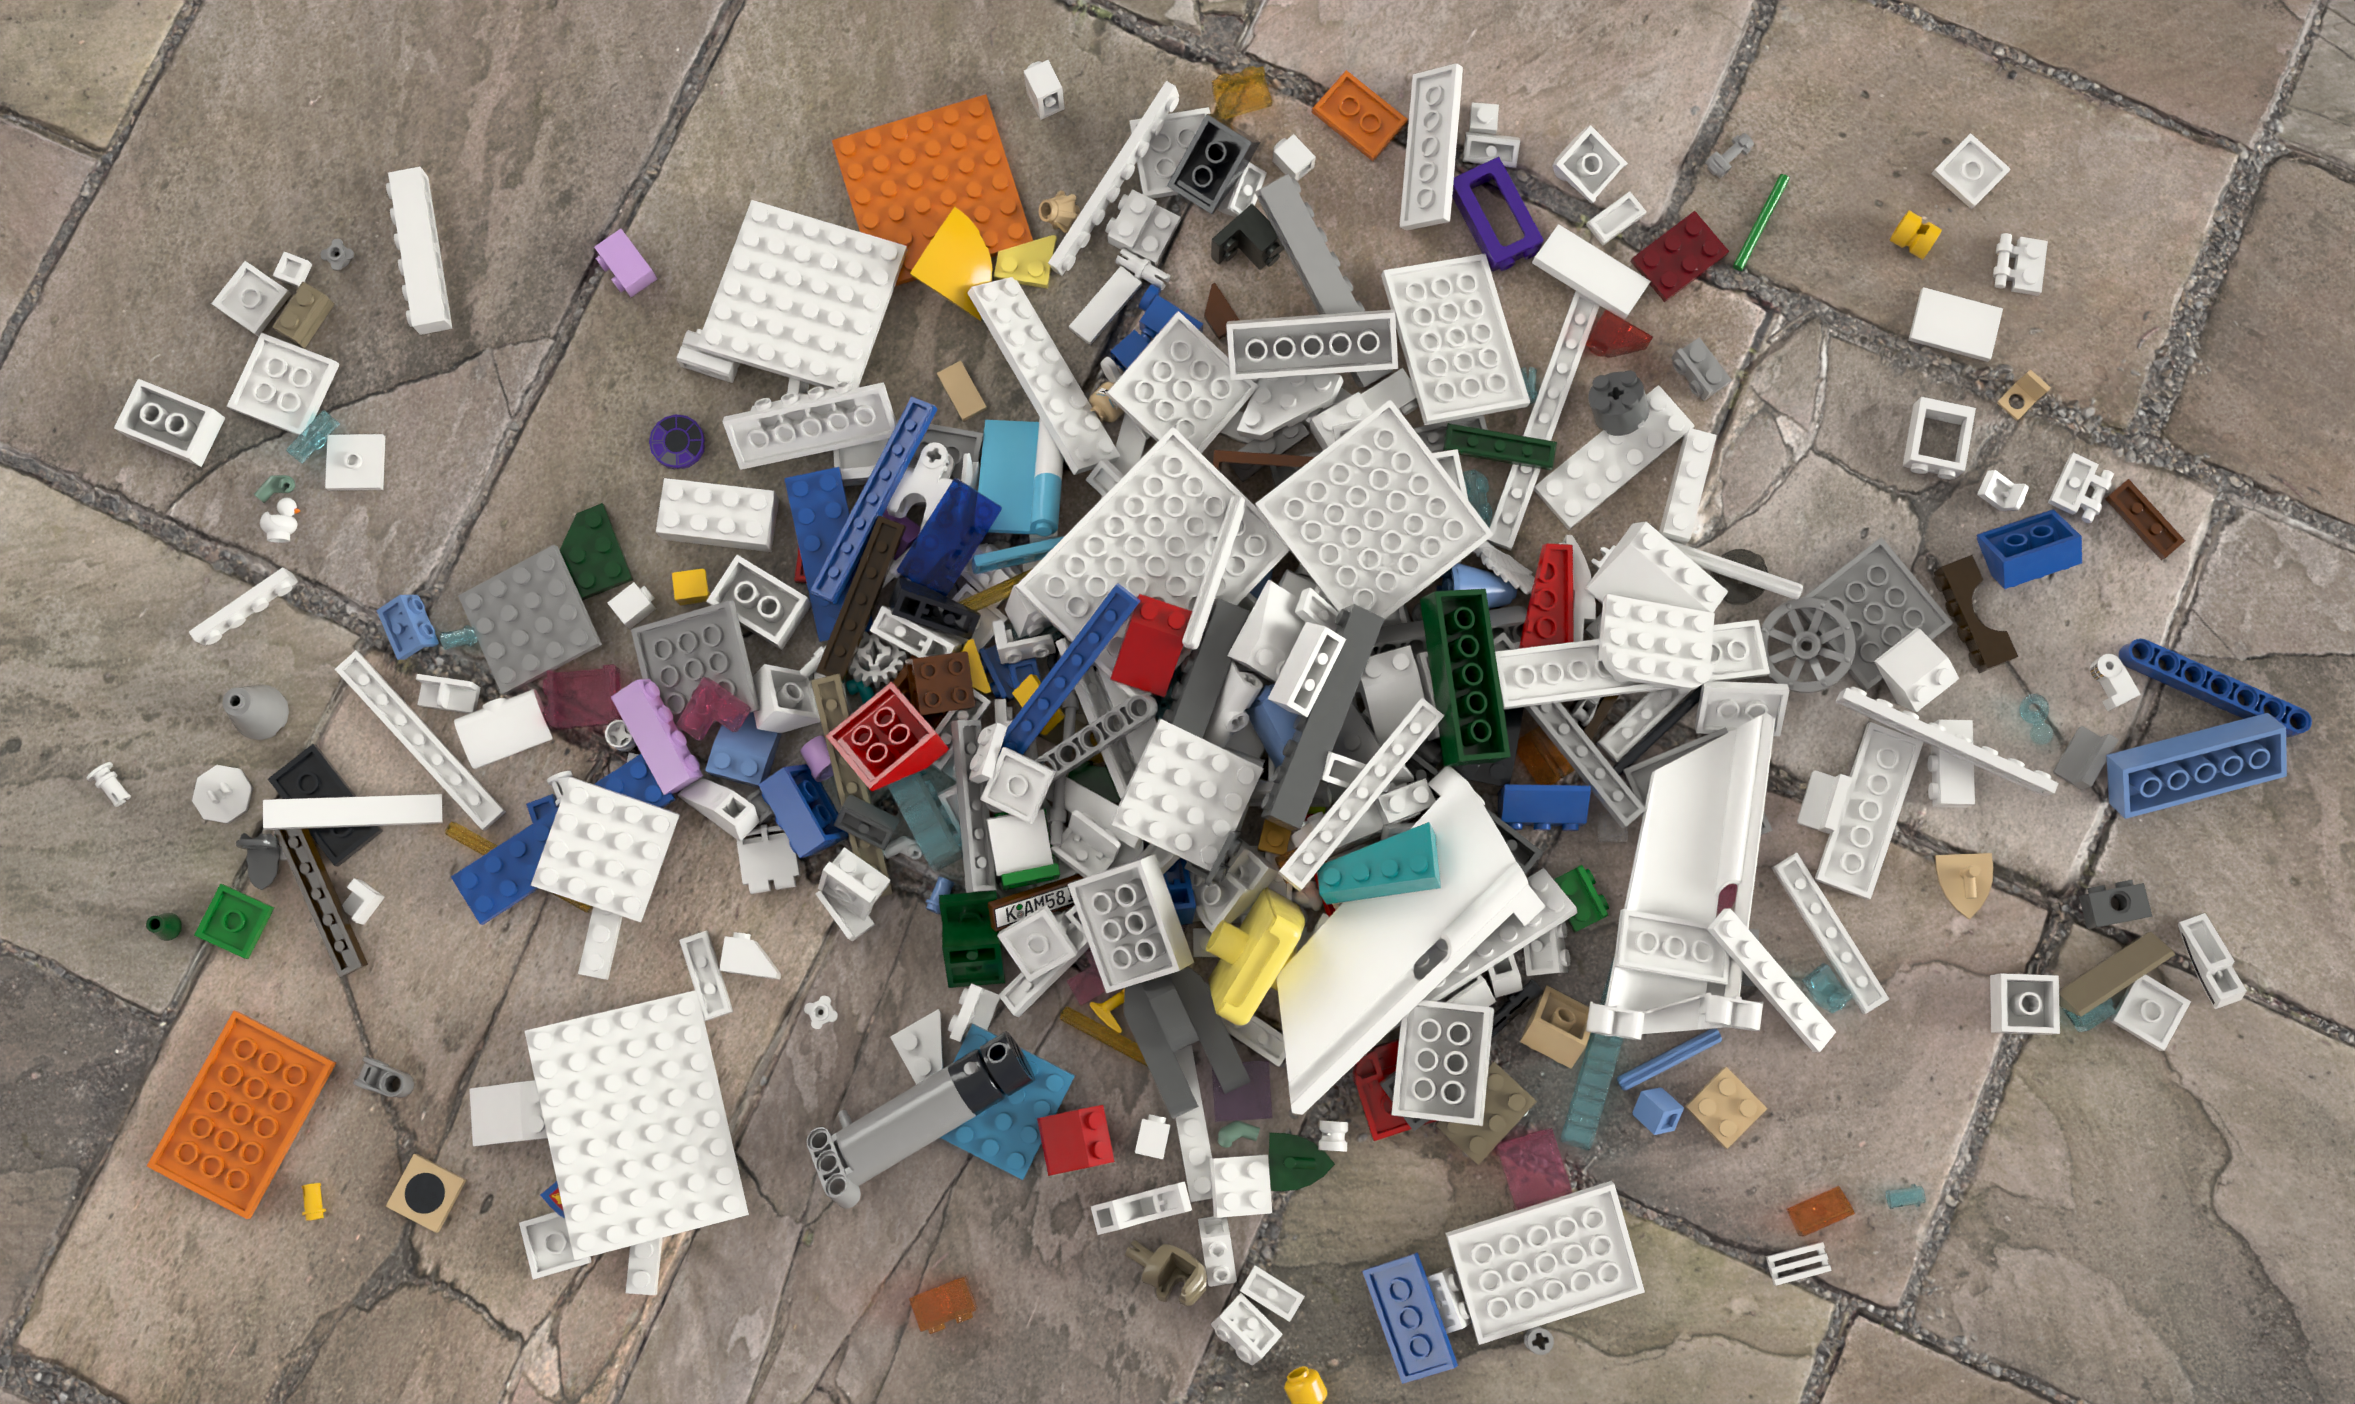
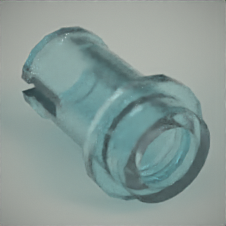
M1529 367V378H1527V368H1521L1530 404L1535 403L1538 396L1536 391L1537 369Z
M465 625L463 629L441 632L440 640L444 650L464 645L472 647L475 643H478L474 633L475 626Z
M1911 1184L1910 1188L1886 1191L1889 1209L1910 1205L1920 1207L1922 1203L1926 1202L1923 1187L1916 1186V1184Z

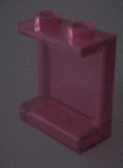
M614 664L603 665V669L559 673L553 670L547 671V678L543 679L544 694L548 695V706L544 708L546 722L552 728L560 730L609 725L615 720H623L611 699V696L621 690L620 669Z
M1546 1128L1500 1142L1494 1148L1503 1167L1514 1202V1211L1573 1193L1552 1128Z

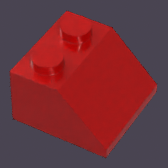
M1103 1105L1037 1118L1048 1176L1115 1162Z

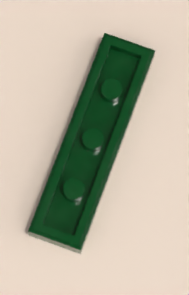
M1448 423L1443 451L1458 449V454L1463 456L1552 471L1557 442Z

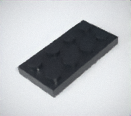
M315 744L310 745L268 778L282 799L356 797ZM380 826L308 828L312 838L333 865L337 867L383 832Z

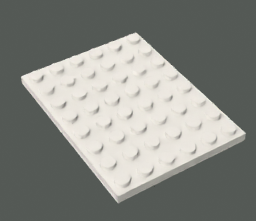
M1172 427L1015 588L1063 635L1073 642L1117 583L1135 597L1142 594L1193 611L1231 497L1234 495L1244 497L1247 505L1215 599L1219 598L1237 606L1290 549L1260 510ZM1130 616L1094 662L1109 679ZM1183 645L1175 669L1191 653L1192 649L1186 648ZM1112 681L1129 698L1135 695H1151V693ZM1140 700L1137 706L1139 707L1144 700Z
M696 990L525 1031L574 1261L749 1215L701 1004Z

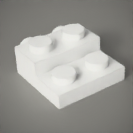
M1132 189L1129 196L1126 194L1122 196L1118 205V209L1121 211L1117 219L1112 217L1107 224L1105 232L1109 233L1108 243L1121 250L1126 248L1139 258H1146L1151 261L1152 265L1157 266L1181 221V217L1158 206L1155 200Z

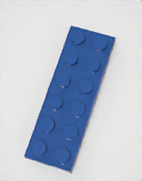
M840 467L784 478L819 642L829 640L860 563L859 560L836 605L810 593L816 578L850 515ZM872 614L865 629L866 632H870L873 625Z

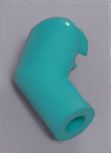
M855 679L846 682L849 694L854 695L859 692L863 705L875 696L872 687H864L862 680L858 683Z

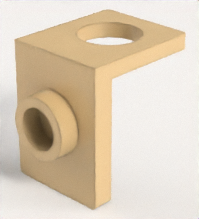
M2029 370L1998 400L1997 404L2017 421L2051 387L2032 370ZM2011 395H2019L2023 398L2024 405L2021 409H2014L2010 406L2009 398Z

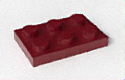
M1693 211L1635 255L1630 262L1643 277L1651 281L1649 285L1665 303L1727 256L1729 250L1697 212Z

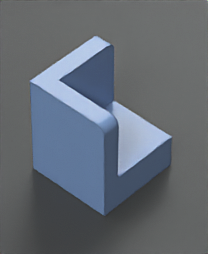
M1663 1088L1641 1091L1633 1110V1116L1650 1132L1657 1135L1675 1131L1684 1107Z

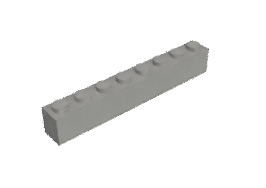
M1286 174L1255 191L1262 208L1319 315L1364 312L1365 309L1359 300L1355 301L1351 293L1353 286L1346 276L1343 277L1338 268L1340 266L1338 257L1333 251L1330 252L1325 244L1327 237L1321 227H1316L1312 219L1314 212L1307 202H1303L1299 194L1301 188L1297 180ZM1392 369L1350 373L1358 387H1365L1392 372Z

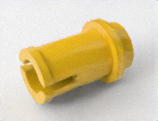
M321 1183L301 1186L305 1212H302V1216H305L306 1221L323 1219V1213L326 1212V1209H323Z

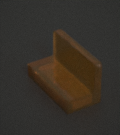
M1540 726L1518 740L1516 753L1538 785H1553L1575 771Z

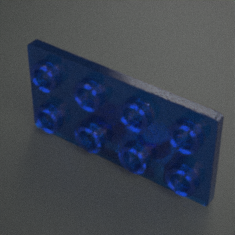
M954 478L900 563L897 572L912 582L927 586L947 596L1001 512L1002 507L960 479Z

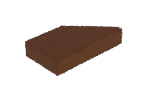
M1213 283L1204 318L1218 340L1227 335V322L1238 321L1239 318L1216 283Z

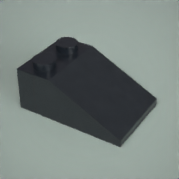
M1206 114L1167 186L1210 214H1214L1248 166L1261 142L1216 114Z
M1524 707L1504 709L1511 757L1495 763L1453 766V769L1465 779L1498 786L1510 785Z

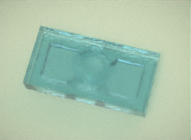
M325 410L322 411L286 451L303 464L315 450H319L325 445L327 436L340 423Z

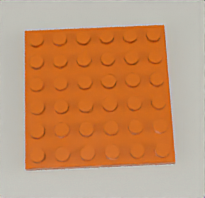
M986 94L832 140L859 231L907 246L908 251L895 286L917 280L910 275V272L954 207L963 212L978 228L986 247H988L990 257L998 256V251L1033 241Z

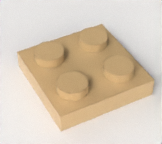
M1723 1067L1684 1106L1725 1149H1728L1767 1110V1107L1727 1067Z

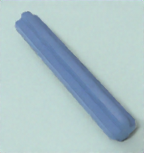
M1709 1029L1618 1076V1084L1622 1090H1628L1721 1042V1034L1717 1029Z

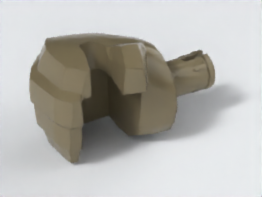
M1136 1240L1131 1242L1133 1248H1127L1125 1256L1145 1267L1142 1281L1157 1288L1158 1300L1167 1302L1172 1288L1179 1282L1185 1283L1179 1297L1180 1304L1184 1306L1193 1305L1206 1291L1207 1275L1205 1267L1182 1248L1163 1244L1154 1253Z

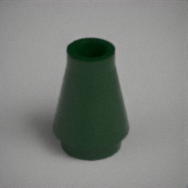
M163 913L148 918L146 927L148 931L155 934L159 939L170 941L180 934L182 923L176 914Z

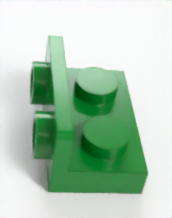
M1583 865L1553 879L1577 908V914L1567 919L1574 933L1609 916L1606 911L1609 909V905L1602 894H1597L1593 886L1596 884L1595 878L1589 869H1584Z

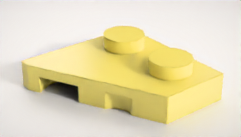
M1051 235L998 251L994 280L1013 277L1019 284L1048 289L1051 267L1048 262L1055 252L1057 237Z

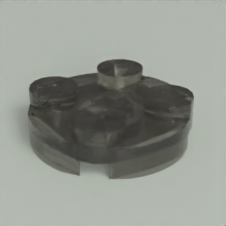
M1734 549L1721 556L1722 558L1768 573L1763 557L1752 551ZM1713 571L1711 572V577L1729 591L1723 598L1727 603L1733 605L1749 604L1759 598L1765 590L1745 582L1739 584L1736 579Z

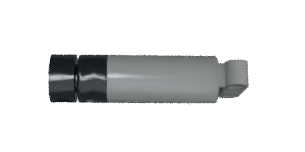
M1007 1031L1003 1032L980 1046V1049L973 1050L855 1122H852L846 1110H841L838 1115L842 1130L835 1134H832L824 1127L812 1130L807 1137V1147L826 1195L844 1209L855 1206L861 1196L859 1188L861 1184L1006 1098V1094L1010 1096L1035 1081L1033 1071L1014 1038Z

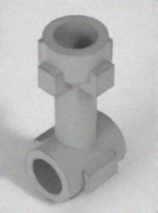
M1746 133L1740 136L1737 135L1732 139L1734 145L1724 154L1720 155L1716 151L1706 160L1707 169L1713 176L1717 175L1719 178H1722L1732 168L1729 163L1741 152L1746 156L1751 151L1754 143L1749 135Z

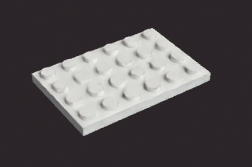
M1486 254L1383 270L1381 277L1390 308L1395 311L1396 329L1424 425L1524 408L1530 404Z
M1612 1181L1445 1233L1466 1306L1471 1317L1475 1337L1479 1345L1645 1292L1615 1184Z

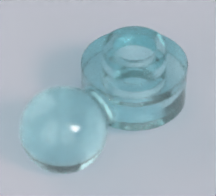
M2039 694L2026 696L2020 703V715L2023 720L2033 724L2030 730L2032 741L2039 745H2045L2053 738V729L2050 725L2044 723L2049 714V703ZM2031 704H2038L2040 709L2038 711H2031L2029 706Z

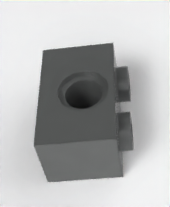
M2133 880L2115 883V889L2106 890L2105 885L2087 888L2089 894L2079 896L2086 928L2091 929L2153 917L2144 883L2134 885ZM2112 896L2119 902L2117 911L2110 904Z

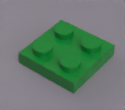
M220 884L194 936L244 959H249L275 907L227 885Z

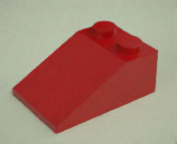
M1139 594L1137 598L1140 600V603L1130 615L1110 680L1164 698L1184 645L1182 640L1192 611Z

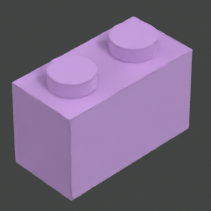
M619 229L594 247L599 254L595 259L605 272L610 269L615 277L611 280L620 293L626 290L629 296L633 297L657 280L652 269L622 229Z

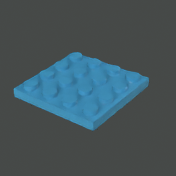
M972 1024L954 1062L973 1050L980 1049V1046L997 1037V1035ZM1020 1047L1033 1071L1035 1081L1010 1096L1006 1094L1005 1099L940 1138L1023 1180L1042 1144L1037 1118L1057 1114L1075 1075Z

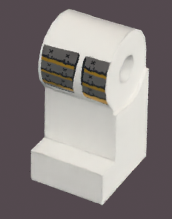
M2105 654L2092 662L2090 666L2091 676L2100 682L2108 696V699L2103 701L2107 711L2141 695L2125 666L2117 656Z

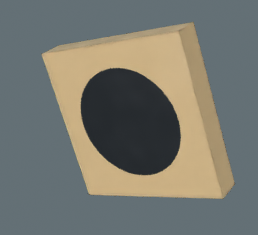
M413 1154L386 1207L437 1233L443 1226L467 1180L418 1154Z

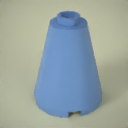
M1457 563L1440 576L1443 577L1442 586L1437 585L1436 591L1486 589L1489 609L1509 605L1512 599L1516 598L1517 589L1509 581L1507 583L1504 582L1500 575L1496 576L1493 572Z

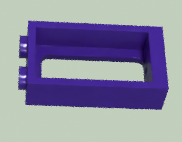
M1496 157L1454 177L1452 198L1481 253L1486 254L1492 272L1498 269L1505 271L1514 266L1515 261L1523 257L1527 260L1537 255L1544 239L1500 157ZM1492 179L1496 181L1524 234L1523 239L1508 246H1502L1498 241L1471 190Z

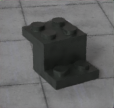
M1253 204L1248 206L1216 234L1211 242V258L1218 265L1223 260L1226 262L1231 260L1238 252L1237 248H1239L1259 270L1266 265L1268 267L1272 266L1279 259V253L1284 250L1270 221Z

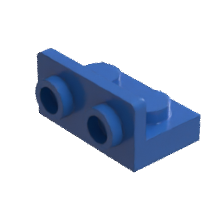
M996 645L986 650L984 647L979 649L982 656L980 660L985 674L989 672L994 681L989 683L996 699L1002 697L1007 702L1015 699L1012 694L1014 688L1008 668L1010 663L1001 664Z

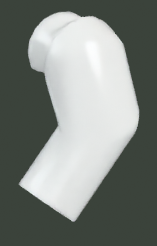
M901 836L889 842L883 852L886 859L899 853L911 859H919L923 855L924 848L919 841L907 836Z

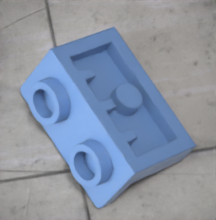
M399 595L377 610L397 660H405L424 647H434L439 644L435 635V629L431 625L425 611V606L418 595Z

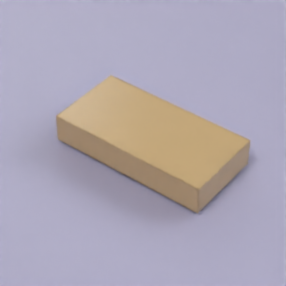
M961 361L937 373L963 422L987 410L984 401Z

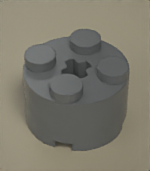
M1628 370L1599 375L1594 378L1588 399L1597 427L1606 430L1607 434L1613 436L1627 435L1639 429L1638 425L1643 420L1645 422L1649 416V405L1643 384L1636 373Z

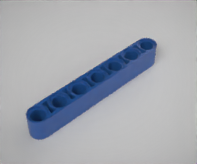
M2136 639L2124 645L2119 651V659L2127 668L2240 718L2246 719L2265 714L2263 708L2264 705L2270 709L2271 716L2286 727V737H2293L2304 733L2312 725L2311 715L2306 710L2146 639ZM2132 648H2136L2140 652V659L2134 657ZM2159 659L2165 662L2166 671L2159 667ZM2185 671L2192 675V682L2185 678ZM2211 682L2217 685L2218 694L2211 689ZM2238 694L2244 698V705L2238 702ZM2290 717L2295 719L2297 723L2296 729L2290 724Z

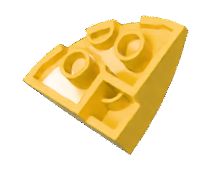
M954 207L919 258L910 275L981 321L982 317L969 297L968 291L973 286L992 282L993 268L991 257L978 228L963 212Z

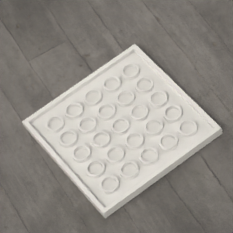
M751 200L698 340L697 349L825 389H834V386L842 381H850L851 385L860 384L907 254V246Z
M1391 399L1255 503L1338 613L1341 609L1356 604L1386 619L1494 535Z

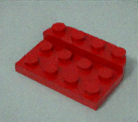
M1399 1039L1374 1046L1353 1067V1081L1356 1085L1373 1141L1411 1130L1403 1116L1392 1115L1393 1102L1379 1084V1082L1396 1071ZM1429 1120L1423 1125L1435 1122L1437 1120Z

